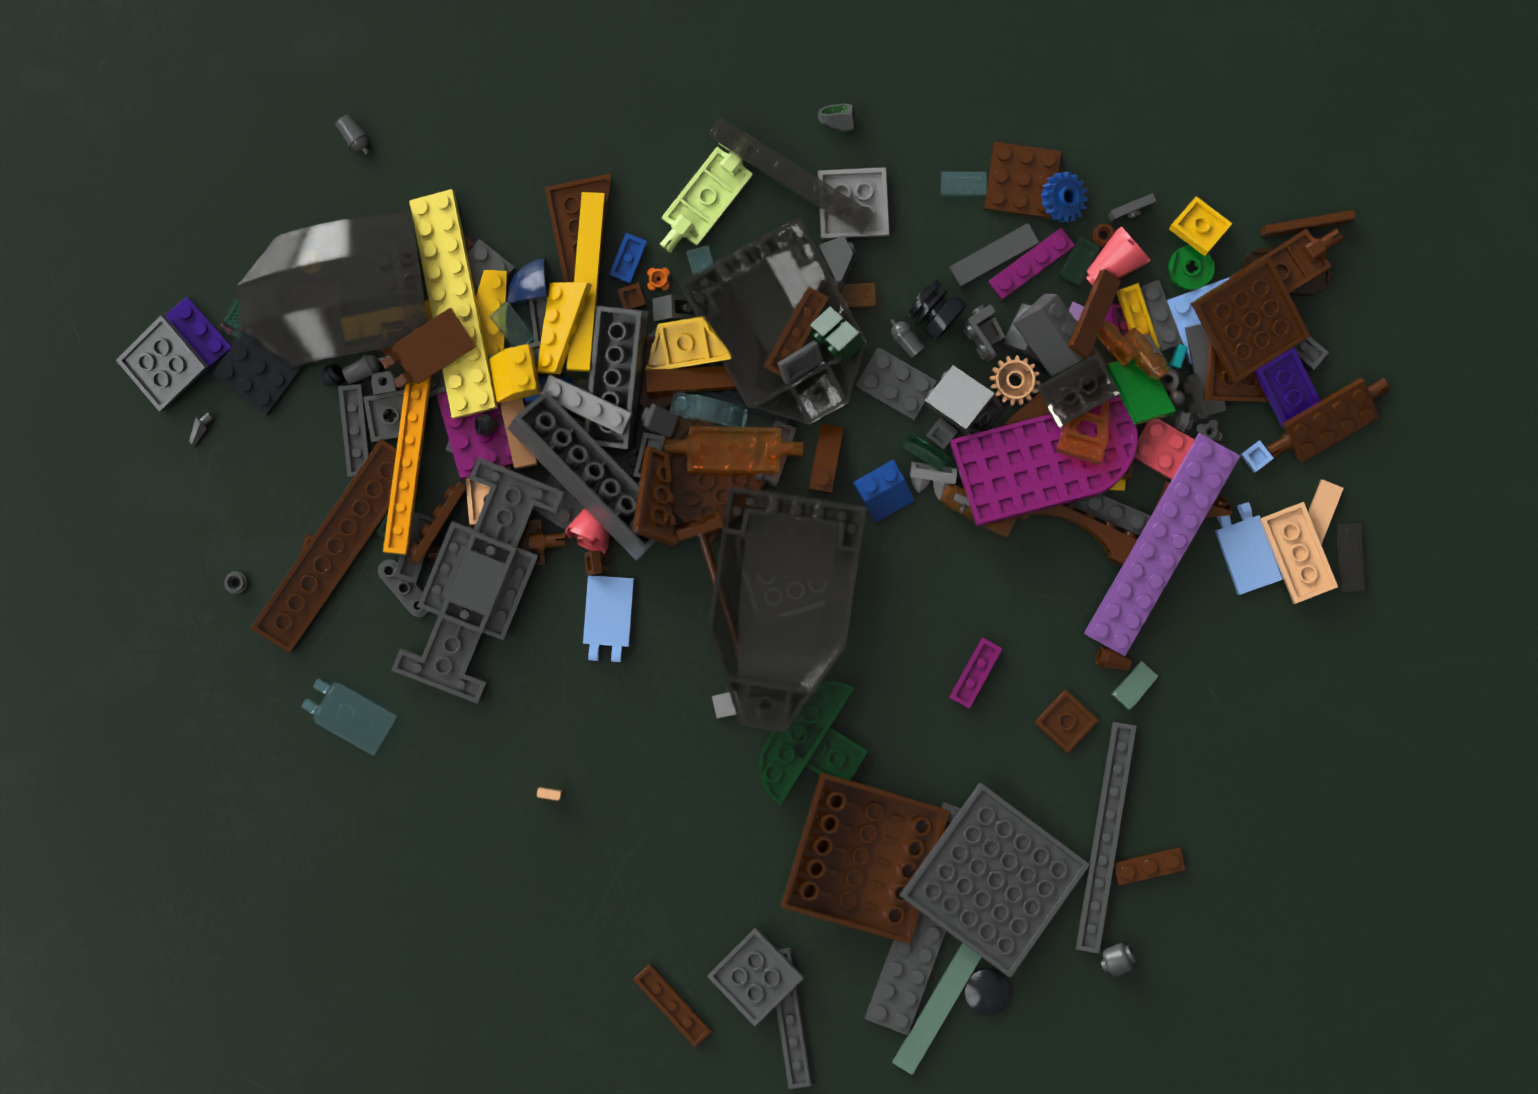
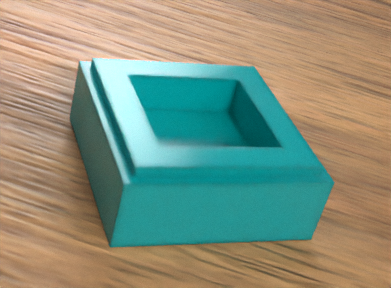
M1179 344L1175 347L1169 367L1177 370L1181 368L1188 349L1187 346Z

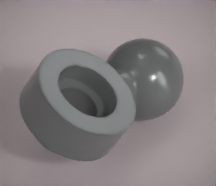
M1165 367L1159 372L1158 377L1165 390L1169 391L1168 396L1173 406L1181 407L1186 401L1185 393L1177 388L1181 382V375L1177 369ZM1167 375H1171L1173 380H1169Z

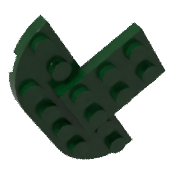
M822 681L807 686L793 698L768 737L761 751L759 772L764 788L778 804H782L805 766L819 775L825 773L851 780L868 753L867 750L830 727L854 689L852 686L837 681Z

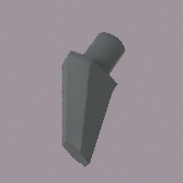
M209 412L200 419L197 416L195 417L189 438L193 447L207 430L206 425L214 419Z

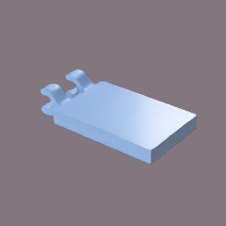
M1249 502L1237 506L1242 521L1231 525L1230 515L1218 516L1217 519L1221 529L1215 530L1238 595L1283 580L1259 520L1260 515L1252 516Z
M588 575L583 644H590L588 660L598 661L599 645L612 646L611 662H621L622 647H629L634 578Z

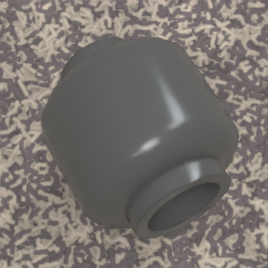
M1118 943L1103 951V959L1100 962L1106 973L1110 972L1114 977H1119L1132 971L1137 959L1129 945L1126 946L1123 943Z

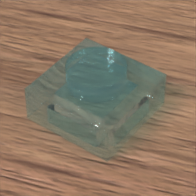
M708 245L686 251L692 274L714 269Z

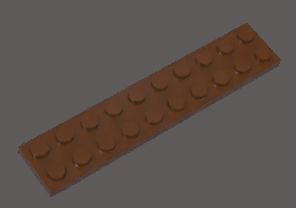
M381 438L379 439L250 629L286 652L290 653L389 509L396 448Z

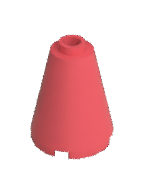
M1120 227L1088 268L1087 272L1089 275L1086 278L1094 285L1099 271L1106 269L1117 279H1120L1146 265L1150 259L1131 236Z
M585 508L565 530V535L570 540L575 537L578 540L577 544L590 551L600 550L601 552L602 550L603 554L606 553L611 534Z

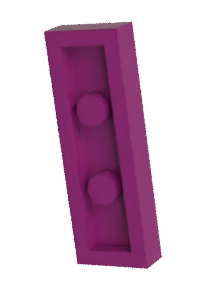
M982 637L949 698L970 709L1002 648Z

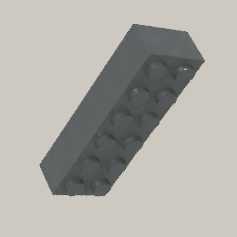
M597 306L588 392L633 413L623 435L586 418L585 432L599 446L631 449L635 446L648 311Z

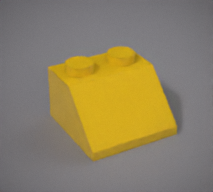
M529 344L504 349L489 358L497 404L541 394L538 372H536L535 353Z

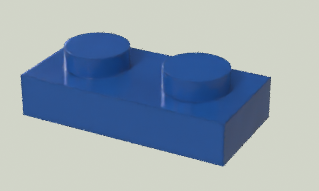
M626 233L609 276L631 284L647 241Z

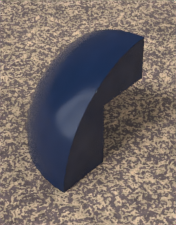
M545 258L527 263L513 276L507 288L506 308L528 306V301L548 298L546 285L548 276Z

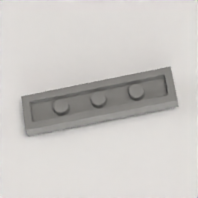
M549 375L542 390V393L546 391L559 405L621 435L625 433L633 413L554 375Z

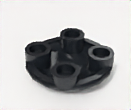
M979 969L968 979L965 986V999L970 1008L975 1012L983 1015H993L1003 1010L1008 1004L1010 986L1006 978L998 971Z

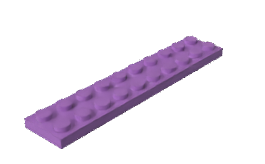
M1198 433L1086 628L1085 635L1124 656L1127 654L1240 455Z

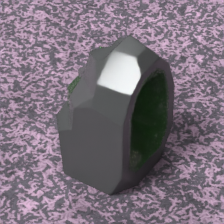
M846 103L836 104L819 110L818 120L823 126L841 130L842 132L856 130V117L853 105Z

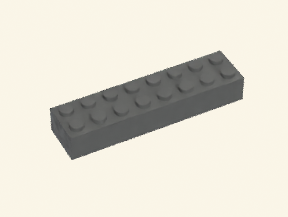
M546 391L514 417L507 429L636 561L657 542L654 539L633 532L639 486Z

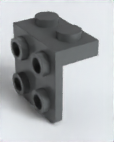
M991 304L986 308L984 305H981L973 310L970 318L963 325L965 327L963 332L968 340H973L977 345L976 352L982 360L986 359L988 362L992 361L997 355L978 326L990 319L996 312Z

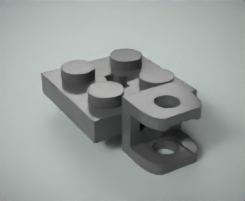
M389 371L373 374L371 378L373 395L363 397L371 442H378L380 438L382 440L395 439L399 436L405 390L399 391V388L393 381L396 379V376ZM383 379H387L385 386H382ZM390 409H392L393 413L397 414L393 422L384 417Z

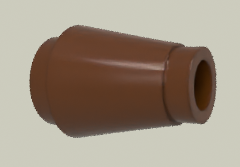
M1100 647L1095 662L1097 665H1100V668L1128 671L1132 659L1109 647Z

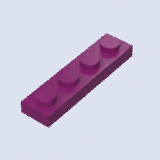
M1060 228L992 278L988 283L1002 301L1071 250L1075 245L1063 229Z

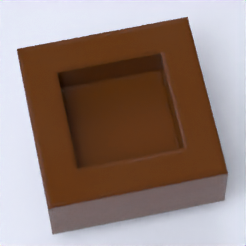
M639 283L617 290L624 309L634 310L646 306Z

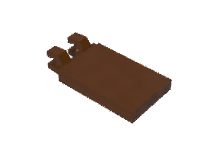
M450 307L395 343L392 348L394 353L382 359L381 363L385 369H389L398 362L401 363L406 372L393 381L398 388H402L411 381L414 384L416 382L418 384L422 383L477 346L452 307Z

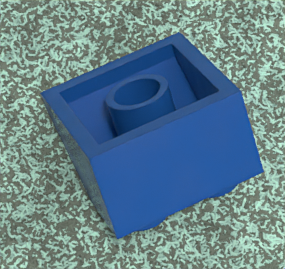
M894 460L853 482L855 490L874 523L915 501Z

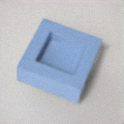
M1260 440L1240 454L1254 473L1274 459Z

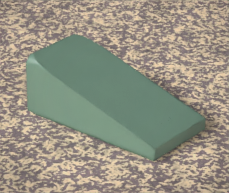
M1140 661L1111 695L1127 710H1131L1158 678V675Z

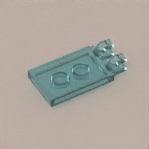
M320 678L317 679L313 688L326 694L320 705L307 698L301 707L314 714V723L374 756L396 720L397 715L339 682H333L331 686Z

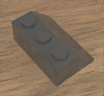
M1044 294L1013 322V325L1050 376L1079 363L1083 359L1068 347L1078 322L1058 294Z

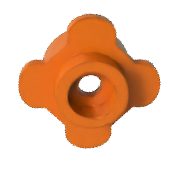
M650 268L647 272L649 276L648 288L652 291L655 289L668 290L670 287L668 283L669 270L667 268Z

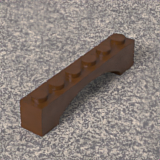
M1068 503L1017 516L1022 520H1026L1029 515H1048L1072 522L1090 533L1107 552V559L1122 566L1137 541V535L1128 531L1121 533L1116 530L1117 526L1104 521L1102 524L1095 521L1096 516L1087 512L1080 514L1074 511L1076 507Z

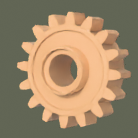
M1018 355L1015 356L1014 360L1007 356L1006 363L1001 360L998 361L999 369L993 367L992 372L996 375L989 377V380L994 382L990 386V390L996 389L995 395L1003 397L1001 403L1010 400V406H1013L1015 401L1022 405L1023 398L1027 401L1032 399L1029 393H1037L1034 386L1040 384V381L1035 380L1039 372L1033 371L1035 365L1031 364L1029 366L1027 358L1021 361ZM1009 376H1018L1020 379V385H1011L1009 382Z

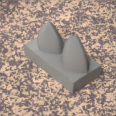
M912 462L910 468L911 482L914 489L919 493L932 480L935 494L939 500H942L948 495L953 484H956L957 469Z

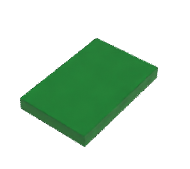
M1141 355L1112 362L1105 367L1134 425L1171 416L1176 412L1154 367L1152 366L1148 369Z

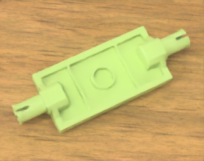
M743 137L732 153H726L719 147H716L661 217L672 228L660 243L664 249H667L666 251L671 253L679 241L685 237L698 247L752 178L753 174L743 166L744 163L742 162L752 148L755 147L751 142H747L748 139Z

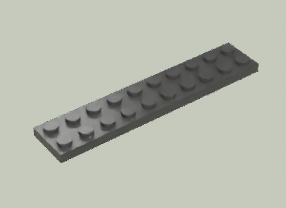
M943 802L941 808L950 810L945 826L946 830L961 808ZM922 912L919 913L910 944L893 939L864 1017L868 1021L906 1035L909 1034L946 932L945 929Z

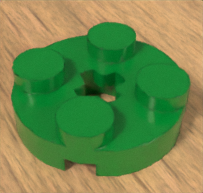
M1189 244L1179 248L1171 256L1168 263V273L1171 282L1179 288L1188 291L1204 287L1212 279L1215 271L1213 258L1209 254L1206 256L1202 255ZM1190 262H1194V267H1197V271L1189 273L1185 266L1189 265Z

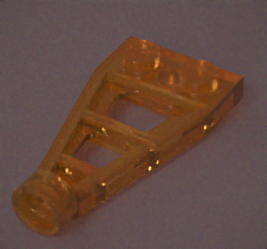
M1103 375L1095 377L1093 385L1064 426L1056 448L1057 453L1096 465L1101 464L1108 442L1109 393L1113 383L1110 378ZM1090 401L1102 404L1100 416L1085 411ZM1086 420L1096 423L1097 436L1095 438L1076 432V428L1081 421Z

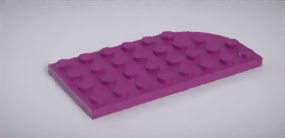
M1118 396L950 440L952 452L976 527L1097 496L1118 483L1128 470L1137 446V427L1134 425L1121 397Z

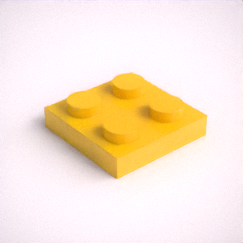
M1196 196L1172 223L1169 230L1206 256L1231 227L1232 223Z

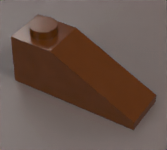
M821 423L809 491L831 495L843 427Z

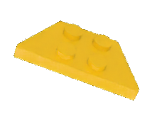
M704 316L665 322L657 325L654 343H652L651 354L645 371L673 369L732 359V354Z

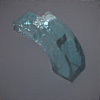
M674 393L670 412L679 417L704 421L722 428L744 432L748 410L744 407L710 397L685 393Z

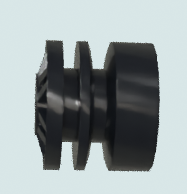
M938 279L918 295L907 314L910 320L918 313L920 314L915 322L917 326L925 320L929 321L925 332L935 341L944 334L967 306L956 295L946 301L944 298L949 290L947 287L938 294L936 291L942 284Z

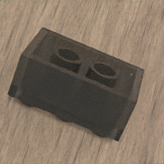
M1098 353L1089 356V358L1080 361L1035 387L1043 404L1058 427L1120 394Z

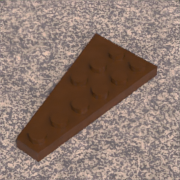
M611 173L545 187L564 283L574 282L582 192L605 193L599 266L600 277Z

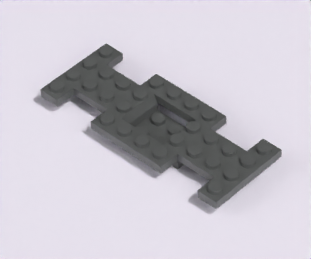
M480 457L477 458L469 479L491 488L474 529L454 521L451 522L417 606L438 615L423 655L420 656L400 648L392 667L394 672L477 704L486 681L465 672L482 632L504 640L538 557L537 554L517 547L534 505L556 513L564 493L562 490Z

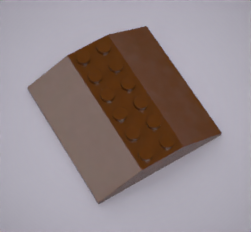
M821 773L781 908L910 944L920 911L899 895L944 833L950 810L869 785Z

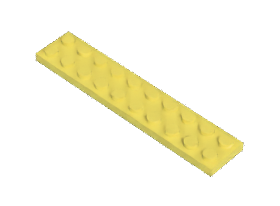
M450 189L410 200L432 319L452 307L477 346L442 369L451 416L453 419H458L498 409L455 191Z

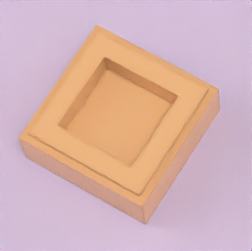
M539 787L537 796L538 798L559 801L562 798L563 791Z

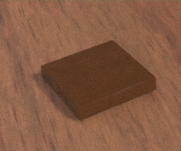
M1064 689L1034 723L1068 754L1099 720L1071 693Z

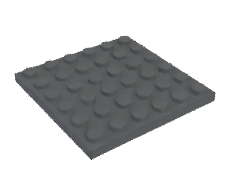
M979 783L899 896L1011 978L1090 864L985 785Z

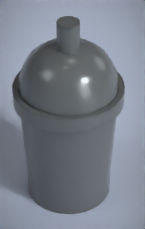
M350 114L341 117L335 125L348 143V147L354 151H363L365 154H368V134L360 128Z
M894 319L890 321L893 325L891 328L892 339L911 358L925 347L910 324L908 325L903 321L897 323Z
M374 355L362 356L361 359L342 369L345 379L352 385L378 373L381 368V360L384 357L378 359Z

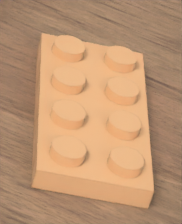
M1304 502L1259 519L1293 604L1338 587Z

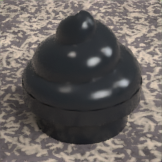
M338 364L327 365L323 368L322 383L324 385L339 386L343 382L345 377L342 368Z
M482 414L481 417L475 418L476 434L482 435V437L492 435L500 425L487 414Z

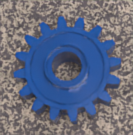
M1070 172L1056 173L1054 177L1047 179V184L1043 185L1044 189L1041 194L1042 206L1046 210L1045 213L1052 216V220H1059V223L1075 221V218L1082 216L1081 210H1086L1087 207L1083 202L1088 201V198L1084 197L1087 189H1082L1081 186L1084 181H1077V174L1071 175Z

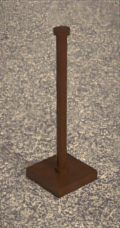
M719 511L676 524L675 527L679 541L693 536L698 537L734 649L733 657L738 658L746 655L747 652L742 647L707 537L709 531L724 527Z

